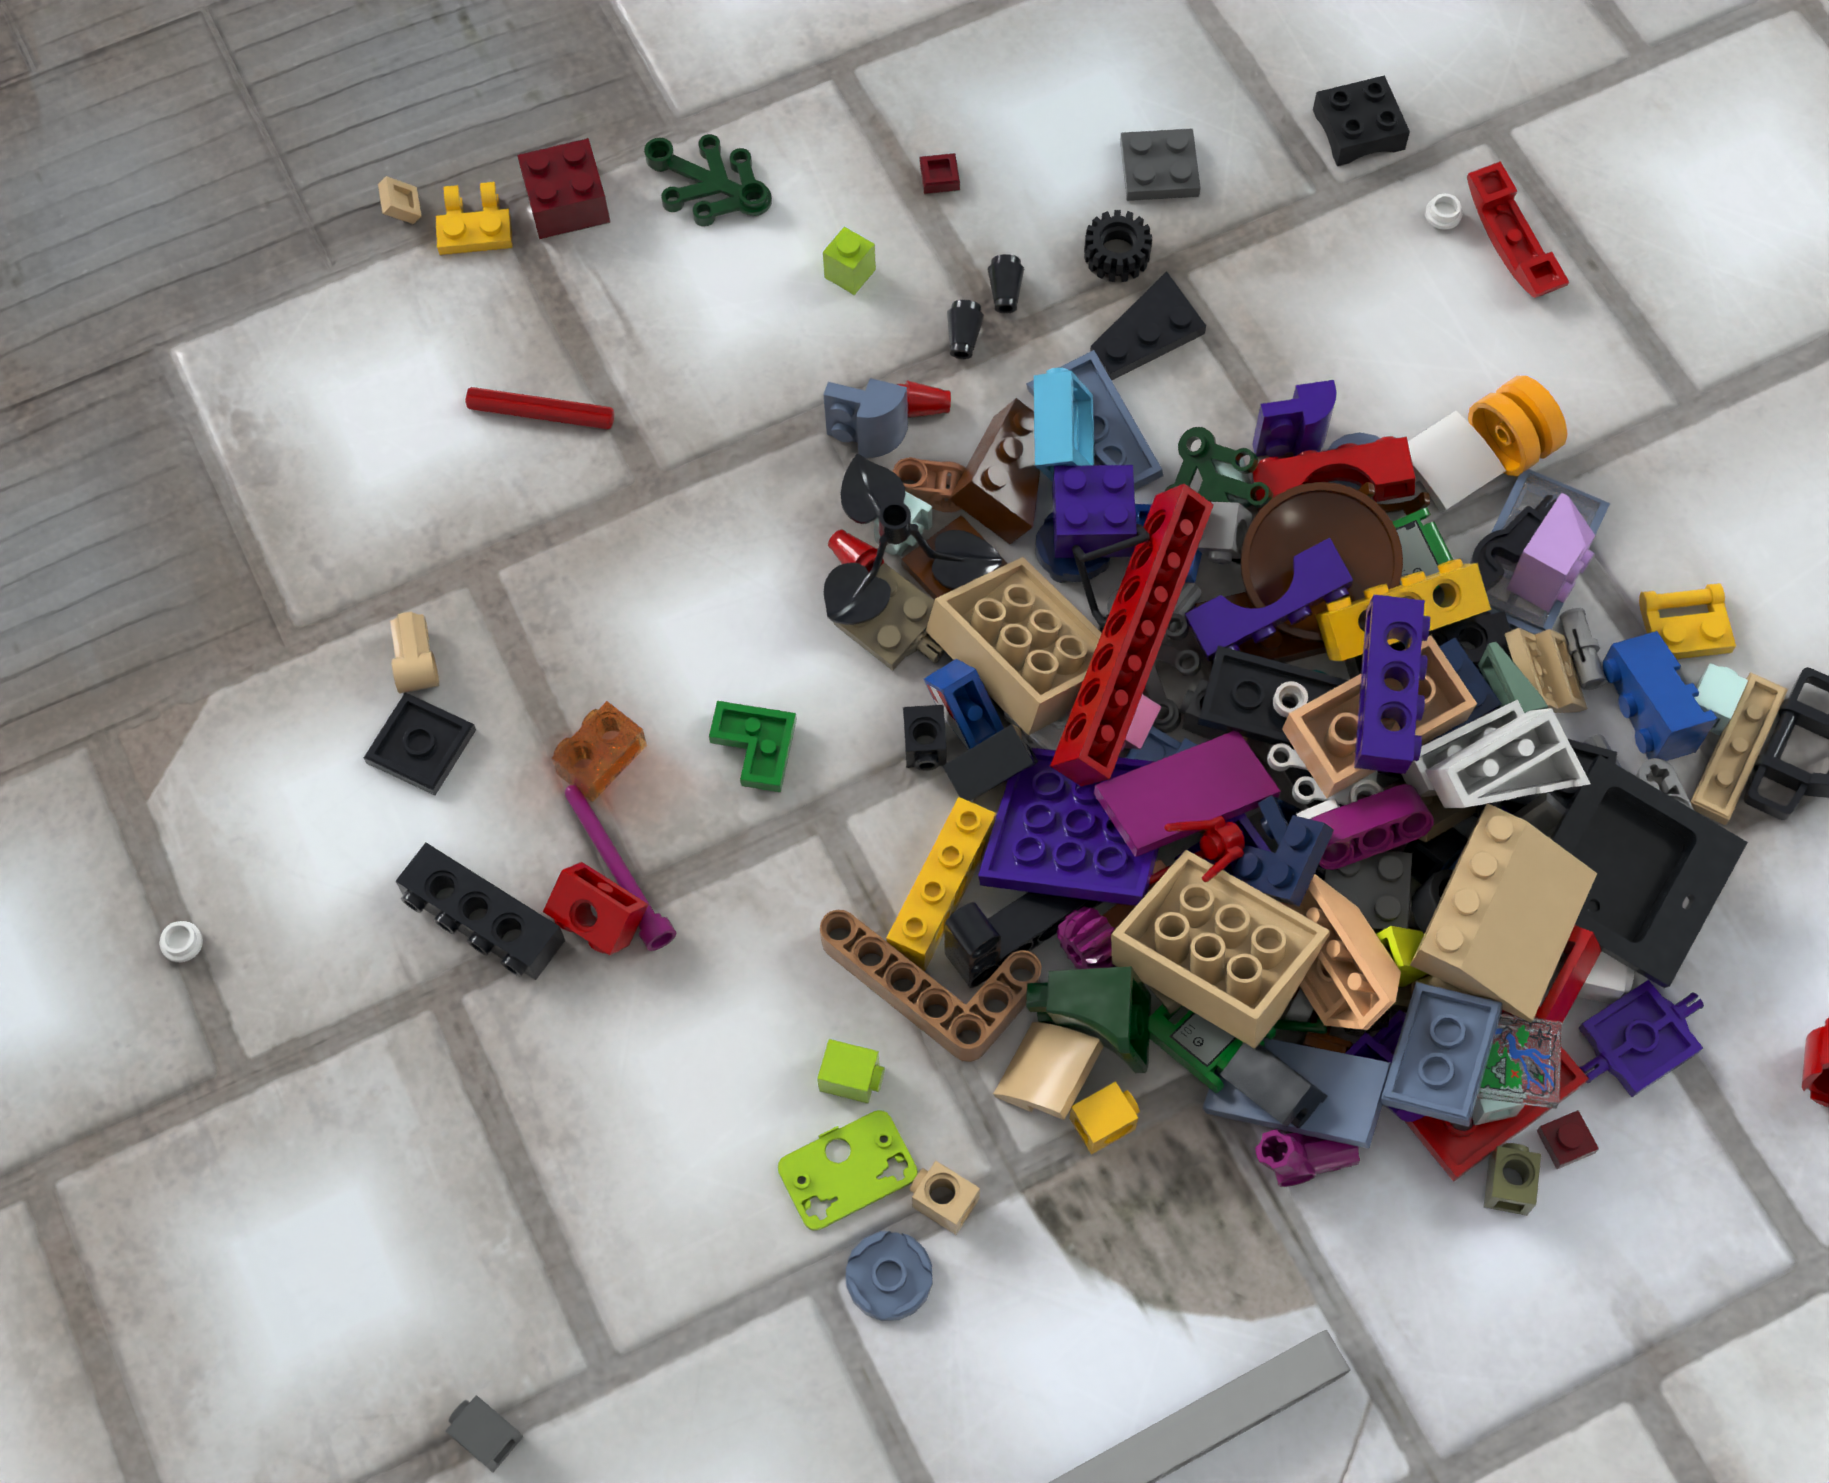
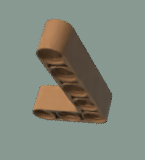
M833 910L824 915L820 923L823 950L832 959L961 1061L971 1062L982 1057L1026 1006L1027 984L1040 983L1042 966L1038 957L1029 951H1016L1004 960L971 1000L964 1004L851 913L845 910ZM838 928L850 932L849 936L843 940H834L830 938L829 934ZM870 953L877 954L882 958L881 962L874 966H867L860 960ZM1026 969L1031 972L1033 977L1023 982L1014 979L1011 974L1015 970ZM908 979L913 982L914 986L909 991L900 992L893 988V984L897 980ZM996 999L1004 1002L1007 1007L1002 1012L994 1013L987 1010L984 1005L988 1001ZM934 1004L941 1005L947 1010L946 1014L938 1018H932L924 1011ZM970 1030L977 1033L980 1038L975 1043L964 1044L960 1042L957 1036L963 1031Z

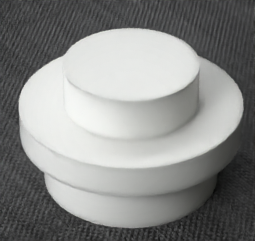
M1446 193L1439 194L1430 200L1425 210L1427 221L1433 227L1443 230L1456 227L1463 215L1460 201L1455 196Z
M187 921L169 924L163 930L159 941L162 953L173 962L191 960L199 953L203 944L200 930L194 924Z

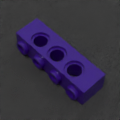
M1374 594L1366 609L1354 768L1406 774L1412 762L1418 761L1420 758L1422 736L1415 735L1416 720L1421 721L1423 717L1425 697L1424 695H1418L1419 680L1424 681L1427 671V656L1421 655L1422 641H1427L1430 630V616H1424L1425 600ZM1397 639L1405 645L1406 650H1394L1390 647L1387 640ZM1393 678L1398 680L1403 690L1394 691L1388 688L1384 679ZM1391 718L1399 724L1400 730L1390 731L1386 729L1381 719Z

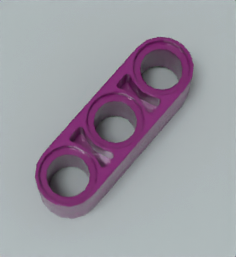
M1407 784L1384 790L1322 813L1311 819L1326 823L1334 829L1319 862L1321 867L1328 870L1347 866L1425 836L1434 824V818L1416 788Z

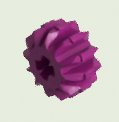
M1084 906L1080 910H1075L1066 916V920L1058 925L1059 929L1056 932L1057 938L1060 940V947L1065 951L1067 959L1072 961L1076 969L1117 967L1112 964L1111 934L1115 931V928L1108 923L1106 917L1100 915L1098 910Z

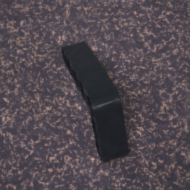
M1027 892L988 919L975 902L968 903L955 911L945 922V955L970 988H974L987 981L1013 952L1020 950L1030 952L1057 934L1058 925L1066 920L1065 917L1073 911H1078L1084 906L1096 908L1103 901Z

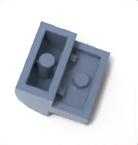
M872 378L869 379L865 391L832 382L827 383L823 394L827 435L833 436L842 442H857L858 454L865 458L886 455L902 443L908 430L907 387Z

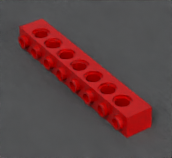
M1185 483L1155 495L1143 526L1149 533L1150 538L1148 541L1135 546L1050 767L1079 786L1111 778L1214 504Z

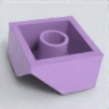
M1563 493L1560 494L1524 549L1507 587V590L1548 613L1557 600L1562 603L1565 602L1576 583L1575 580L1580 573L1583 574L1595 554L1589 550L1595 534L1569 496Z

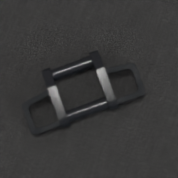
M1809 667L1802 670L1788 699L1783 700L1778 711L1781 717L1765 753L1759 755L1755 762V773L1744 796V802L1747 805L1780 820L1789 818L1803 795L1829 798V770L1827 774H1811L1780 759L1795 725L1829 739V714L1797 701L1804 683H1809L1829 692V676ZM1763 777L1796 791L1788 805H1780L1759 795L1758 787Z

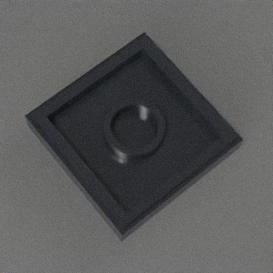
M405 692L363 758L367 764L436 796L475 733L476 728L473 723Z

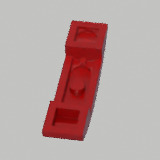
M1500 161L1468 173L1466 178L1482 224L1495 250L1516 281L1534 298L1568 286L1569 280L1553 252L1545 254L1514 200L1517 189L1502 162Z

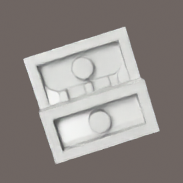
M1457 411L1449 414L1408 441L1415 482L1421 481L1440 513L1506 471L1482 436Z

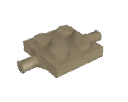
M883 563L876 577L888 582L891 588L890 600L885 610L874 619L861 624L845 625L833 622L834 625L892 671L906 656L917 650L932 660L934 664L937 663L939 658L941 659L944 655L945 650L928 638L929 634L926 632L934 600L886 563Z

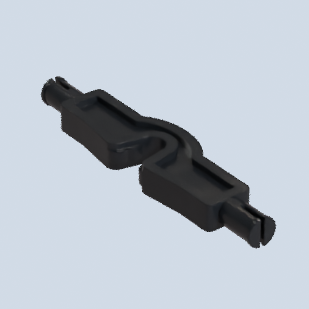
M1546 495L1535 509L1531 506H1526L1505 529L1488 534L1478 543L1470 564H1478L1486 592L1500 582L1505 572L1492 555H1500L1513 563L1519 562L1524 549L1557 500L1555 498L1552 501V495Z

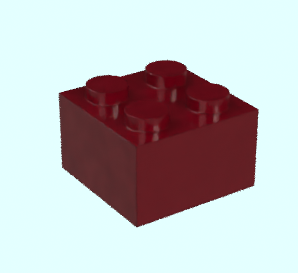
M589 138L517 155L539 240L610 223L606 197Z

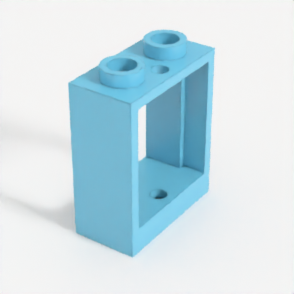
M1051 368L1046 371V374L1034 375L1035 466L1052 482L1054 466L1094 465L1093 394L1072 371L1066 368Z

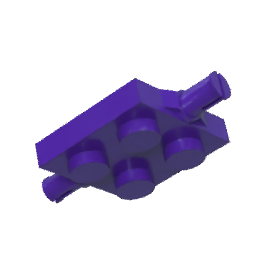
M1648 979L1583 1022L1578 1029L1594 1048L1596 1055L1595 1058L1579 1067L1589 1078L1586 1083H1590L1608 1071L1619 1080L1629 1095L1634 1097L1697 1055L1703 1047L1690 1032L1685 1018L1704 1007L1701 998L1693 1003L1698 998V995L1692 992L1674 1005L1662 997Z

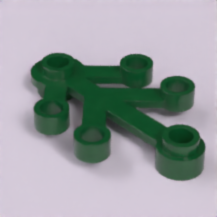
M704 135L698 142L700 155L707 160L710 171L674 155L672 143L665 138H654L645 145L646 163L650 168L658 172L669 169L698 182L680 188L668 187L664 189L661 199L666 211L677 212L683 208L684 202L719 193L729 196V198L712 203L700 201L693 206L695 223L705 227L715 221V216L735 211H741L749 216H757L765 213L772 204V195L768 187L761 181L755 180L751 168V153L747 149L738 148L730 154V166L734 172L739 174L740 185L728 179L720 155V140L715 135ZM708 145H713V146H715V147L712 148V149H706V148H705V147L708 146ZM738 159H745V160H746V161L743 162V163H737V162H736ZM672 197L678 198L676 201H668ZM704 211L709 212L706 216L699 215V213Z
M1193 427L1183 433L1178 443V452L1183 462L1175 483L1168 486L1165 491L1184 483L1190 487L1198 468L1203 480L1198 494L1209 502H1230L1227 494H1231L1248 500L1257 508H1262L1273 499L1271 488L1264 483L1255 482L1249 484L1218 474L1212 461L1216 460L1231 464L1240 473L1249 474L1258 466V458L1251 450L1247 448L1234 450L1218 445L1214 435L1203 427ZM1200 439V448L1197 451H1191L1192 443ZM1245 455H1249V464L1245 467H1240V459ZM1264 489V498L1260 501H1255L1254 495L1256 491ZM1232 559L1233 562L1241 565V559Z

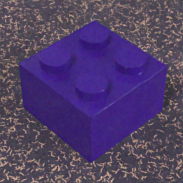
M1133 465L1054 466L1052 501L1055 558H1075L1072 550L1074 545H1079L1086 554L1137 536ZM1135 546L1102 557H1132Z

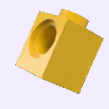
M1115 1081L1071 1107L1069 1119L1092 1155L1136 1130L1138 1122L1136 1114L1140 1113V1110L1132 1094L1128 1090L1122 1092Z

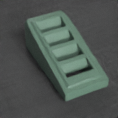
M1497 642L1489 643L1478 666L1485 681L1502 703L1500 708L1518 700L1524 713L1531 710L1548 709L1549 707L1540 693Z

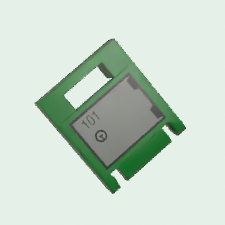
M1427 507L1393 521L1402 546L1403 569L1401 577L1424 571L1425 576H1429L1439 572L1437 565L1454 560L1435 521L1425 525L1422 524L1421 521L1431 515ZM1438 585L1434 589V591L1441 589L1442 587Z
M1161 1005L1149 1017L1148 1030L1150 1039L1213 1092L1219 1093L1224 1088V1084L1213 1072L1217 1069V1072L1221 1074L1244 1042L1191 1010L1174 1025L1169 1019L1181 1007L1172 1014H1169L1165 1007ZM1272 1027L1264 1038L1271 1040L1276 1035L1275 1028ZM1262 1039V1041L1259 1044L1265 1047V1043Z

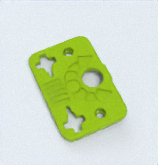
M882 1110L873 1111L841 1128L836 1126L818 1135L819 1139L785 1155L778 1163L779 1175L804 1225L814 1231L821 1230L913 1183L918 1172L916 1164L892 1118L887 1112ZM886 1136L888 1141L882 1143L880 1137ZM837 1139L847 1142L851 1149L848 1159L840 1163L830 1161L825 1153L827 1145ZM891 1158H895L898 1163L905 1161L908 1165L903 1170L905 1178L897 1181L894 1176H885L877 1179L889 1168L887 1161ZM800 1177H804L806 1179V1182L804 1184L798 1183V1179ZM818 1197L821 1202L831 1201L835 1198L838 1200L831 1203V1206L826 1209L827 1217L819 1220L816 1215L809 1217L806 1213V1210L811 1208L810 1200L812 1198Z

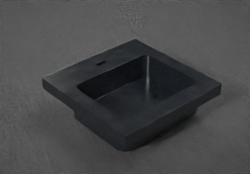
M1599 755L1594 759L1586 773L1591 784L1578 787L1550 837L1551 840L1597 873L1575 925L1592 931L1602 952L1659 986L1667 988L1673 982L1748 842ZM1687 897L1689 899V903L1687 907L1684 909L1682 904L1685 898Z

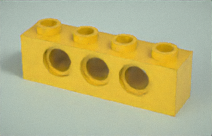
M1461 558L1437 565L1439 572L1425 576L1424 571L1412 573L1401 577L1402 585L1388 589L1387 584H1381L1364 590L1365 597L1351 602L1350 596L1334 602L1326 603L1328 610L1317 613L1315 616L1329 660L1344 661L1363 654L1365 632L1359 627L1358 618L1367 609L1374 594L1425 600L1424 616H1430L1429 631L1491 610L1478 564H1462ZM1438 585L1442 587L1445 595L1442 604L1439 606L1433 599V591ZM1389 639L1387 642L1390 645L1399 642V640Z
M961 797L957 798L886 937L887 942L923 971H926L944 935L946 920L956 911L986 851L996 820L995 812Z

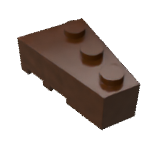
M1015 398L993 417L949 498L950 501L1008 544H1012L1034 526L1040 470L1035 466L1034 411Z

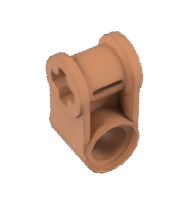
M913 457L901 459L895 464L893 472L902 481L913 480L917 482L915 484L903 482L906 492L932 506V509L952 513L961 510L949 498L965 470L964 466L955 462H937Z

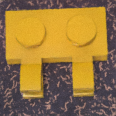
M495 182L480 183L483 211L463 213V200L460 197L458 185L443 187L446 215L435 216L439 255L513 248L511 215L509 209H500L499 195L496 194Z

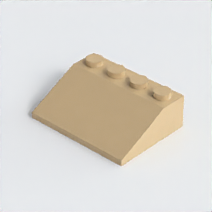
M1024 557L935 598L926 632L953 660L958 659L977 670L988 695L1028 736L1059 720L1073 708L1102 634Z
M1487 803L1474 825L1410 966L1473 996L1502 1002L1503 1010L1531 1023L1597 873L1529 822Z
M1185 850L1111 934L1112 964L1117 967L1132 966L1142 982L1255 1049L1280 1019L1328 939L1330 930L1223 870L1209 882H1203L1202 876L1213 864Z

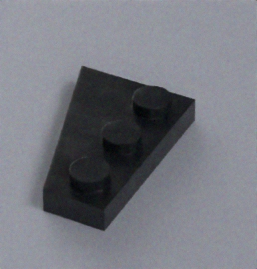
M1166 271L1091 345L1090 352L1095 351L1110 379L1114 380L1204 335L1206 324Z

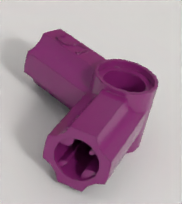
M1277 1129L1262 1133V1139L1255 1147L1258 1161L1275 1172L1279 1187L1302 1184L1314 1179L1316 1174L1341 1170L1342 1168L1358 1165L1360 1162L1358 1146L1304 1136L1298 1133L1283 1134Z

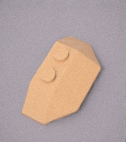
M1314 874L1300 907L1280 902L1330 930L1328 939L1299 986L1325 1026L1368 1030L1396 1002L1401 971L1360 909Z

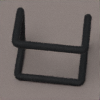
M1136 524V537L1086 554L1079 545H1074L1072 548L1091 613L1102 628H1104L1107 619L1105 620L1099 612L1084 562L1148 541L1150 535L1141 524Z

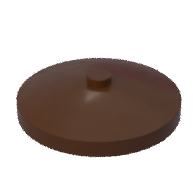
M1307 483L1278 494L1262 507L1247 530L1242 546L1241 576L1245 591L1255 609L1263 608L1282 598L1293 581L1294 556L1328 538H1331L1353 579L1352 587L1347 589L1351 602L1364 598L1363 591L1381 584H1387L1388 589L1399 586L1403 569L1402 546L1390 517L1369 496L1354 488L1337 483ZM1324 601L1310 608L1313 614L1308 618L1293 625L1287 620L1274 628L1283 634L1299 640L1324 643L1315 614L1328 610L1326 602ZM1366 610L1358 618L1359 627L1363 631L1365 630Z

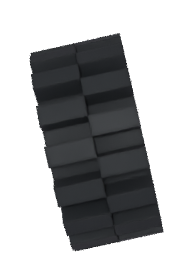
M1114 210V216L1112 217L1106 211L1102 213L1101 220L1096 216L1092 220V226L1088 225L1084 259L1086 263L1089 262L1088 268L1091 272L1097 269V277L1103 279L1105 274H1108L1110 282H1115L1116 276H1121V282L1128 281L1129 274L1135 279L1139 276L1140 270L1144 272L1147 268L1152 246L1150 227L1148 224L1143 226L1144 219L1140 216L1133 220V212L1127 211L1126 217L1120 216L1121 210ZM1114 239L1124 240L1132 245V249L1127 252L1116 253L1106 249L1104 243Z

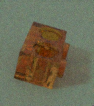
M606 701L599 709H594L587 714L581 728L571 738L567 737L558 744L552 761L557 774L570 785L577 786L583 795L593 802L647 746L643 729ZM606 732H620L613 739L602 738ZM579 760H592L587 767H574Z

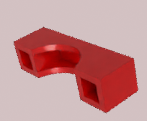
M1387 436L1373 443L1361 445L1347 443L1333 450L1322 452L1308 450L1301 452L1297 456L1282 459L1268 457L1259 461L1257 468L1252 472V482H1262L1270 487L1273 492V498L1299 485L1336 480L1351 482L1361 487L1366 482L1373 483L1375 494L1372 498L1375 502L1415 495V474L1407 437L1396 438ZM1259 489L1255 493L1256 501L1262 500L1265 496L1264 489Z

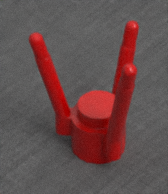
M1222 816L1211 820L1167 823L1164 826L1167 832L1207 830L1200 840L1201 850L1194 854L1202 859L1208 858L1218 862L1202 876L1203 882H1209L1232 861L1244 855L1245 841L1241 829L1233 822H1225ZM1172 865L1152 874L1149 884L1151 885L1159 881Z

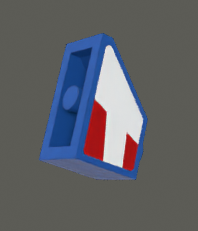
M955 659L923 679L935 704L944 705V718L967 750L1004 729L975 668Z

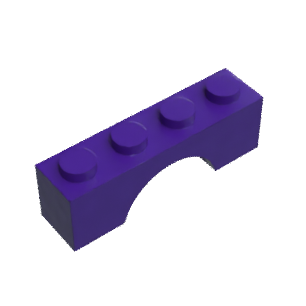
M1331 538L1294 556L1293 581L1285 595L1277 602L1263 608L1250 609L1237 606L1222 595H1219L1185 613L1186 621L1208 662L1214 659L1218 646L1240 651L1238 646L1251 639L1257 644L1277 633L1274 627L1287 620L1293 625L1308 618L1313 614L1310 608L1324 601L1326 603L1334 602L1349 595L1347 589L1352 587L1353 579Z

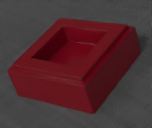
M955 153L919 157L924 194L960 190Z

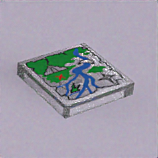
M1501 1014L1477 1098L1556 1109L1560 1099L1562 1022L1534 1018L1530 1023L1515 1015Z

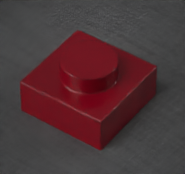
M1579 1110L1541 1125L1537 1129V1133L1556 1169L1593 1155L1599 1150Z

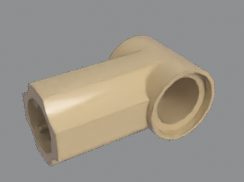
M413 612L398 614L395 619L390 620L395 658L392 659V670L398 693L438 687V670L434 654L430 651L428 629L424 614H415Z

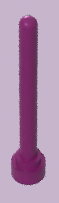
M576 785L568 786L565 789L566 799L618 885L649 904L580 788ZM649 904L639 924L641 930L639 936L649 951H655L669 944L676 937L677 933L669 919L662 917L660 913H655Z

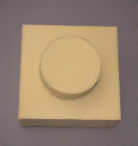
M387 176L378 184L383 214L414 224L422 217L417 187Z

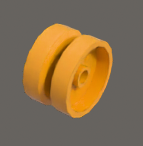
M1528 376L1514 377L1497 389L1496 393H1489L1469 408L1468 422L1493 450L1506 469L1504 473L1508 476H1519L1539 462V458H1546L1566 443L1568 435L1566 421L1559 405L1546 388Z

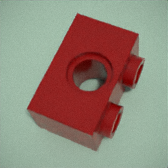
M580 862L561 871L543 912L553 918L555 924L560 926L561 929L574 932L587 940L589 946L595 951L612 955L630 945L649 904L585 863ZM591 905L596 909L597 918L591 911Z

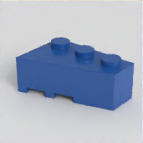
M1655 631L1613 643L1603 660V672L1607 681L1614 684L1619 695L1618 702L1623 716L1629 718L1635 730V742L1639 751L1643 754L1645 753L1648 760L1658 758L1665 761L1696 753L1718 718L1712 710L1704 712L1694 697L1699 696L1698 689L1693 683L1685 685L1676 671L1680 670L1681 665L1659 633Z

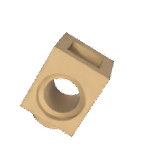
M936 1160L929 1171L924 1168L920 1170L910 1187V1191L914 1193L912 1196V1208L957 1235L980 1199L979 1187ZM946 1187L955 1196L949 1203L938 1204L931 1199L930 1194L936 1188Z

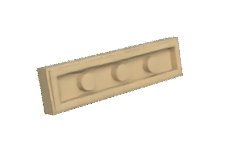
M1751 672L1746 678L1748 682L1735 711L1720 734L1690 800L1694 811L1723 825H1726L1731 818L1788 691L1787 688Z

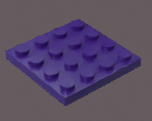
M1032 748L1038 763L1007 781L978 874L980 886L1137 906L1148 893L1150 877L1153 874L1159 848L1135 857L1094 795L1095 785L1104 781L1079 786L1050 767L1056 750ZM1118 757L1110 779L1156 761Z

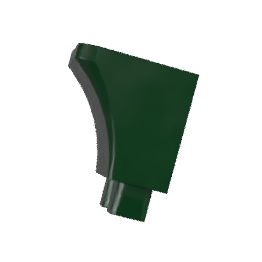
M1132 966L1049 971L1048 982L1027 984L1026 1008L1030 1012H1037L1038 1022L1065 1027L1098 1038L1104 1047L1124 1060L1135 1074L1147 1072L1149 1065L1150 1033L1148 1027L1149 1017L1151 1016V994Z

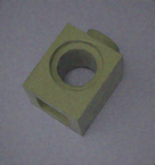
M1506 1143L1502 1147L1497 1146L1489 1156L1484 1208L1527 1216L1536 1206L1541 1154L1529 1152L1527 1146L1517 1143ZM1510 1168L1516 1170L1522 1178V1184L1513 1185L1509 1183L1503 1175V1169Z

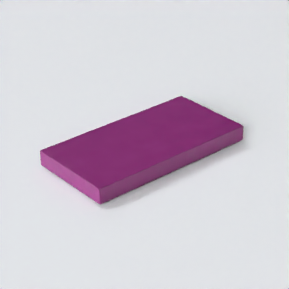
M1236 731L1095 785L1094 795L1135 857L1201 831L1167 832L1164 829L1167 823L1211 820L1218 816H1222L1226 821L1258 808V803L1271 795L1279 798L1281 792L1242 735Z

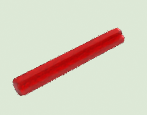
M477 387L468 388L465 398L467 408L471 410L601 429H611L614 422V410L608 406Z

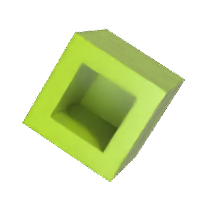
M844 226L823 251L824 278L855 295L876 270L875 244Z
M829 1039L817 1078L819 1091L869 1103L872 1091H880L885 1073V1067L879 1066V1051Z

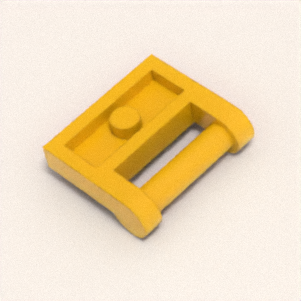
M1720 583L1707 584L1705 589L1662 594H1656L1655 591L1640 593L1639 606L1646 633L1657 631L1676 659L1732 653L1735 649L1736 643L1724 603L1725 593ZM1707 604L1709 613L1660 618L1658 610Z

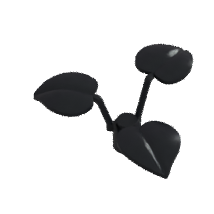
M856 454L844 474L841 486V505L845 514L856 523L868 524L877 517L879 518V546L870 572L861 564L846 563L837 566L829 573L824 583L823 591L827 618L835 623L854 625L870 621L879 616L887 607L891 595V588L888 582L876 577L888 543H903L910 535L915 538L929 558L935 559L932 565L934 578L941 585L952 590L998 569L1002 564V557L985 540L961 530H949L939 534L935 541V551L932 550L918 531V525L911 524L910 509L904 504L906 493L902 480L888 468L875 464L860 454Z

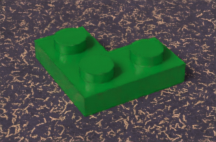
M717 701L709 733V741L712 744L747 749L740 777L741 786L781 792L797 721L796 713Z

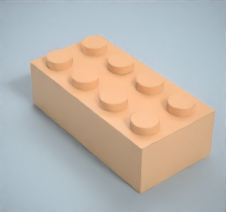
M1431 635L1428 636L1427 641H1422L1421 655L1427 656V671L1424 681L1419 680L1418 695H1424L1425 705L1422 720H1416L1415 735L1422 736V745L1465 722L1477 705V702ZM1361 674L1289 713L1282 728L1326 798L1333 796L1376 771L1354 768ZM1393 678L1384 679L1388 688L1394 691L1403 690L1398 680ZM1391 718L1381 719L1386 729L1390 731L1400 730V726L1395 720Z

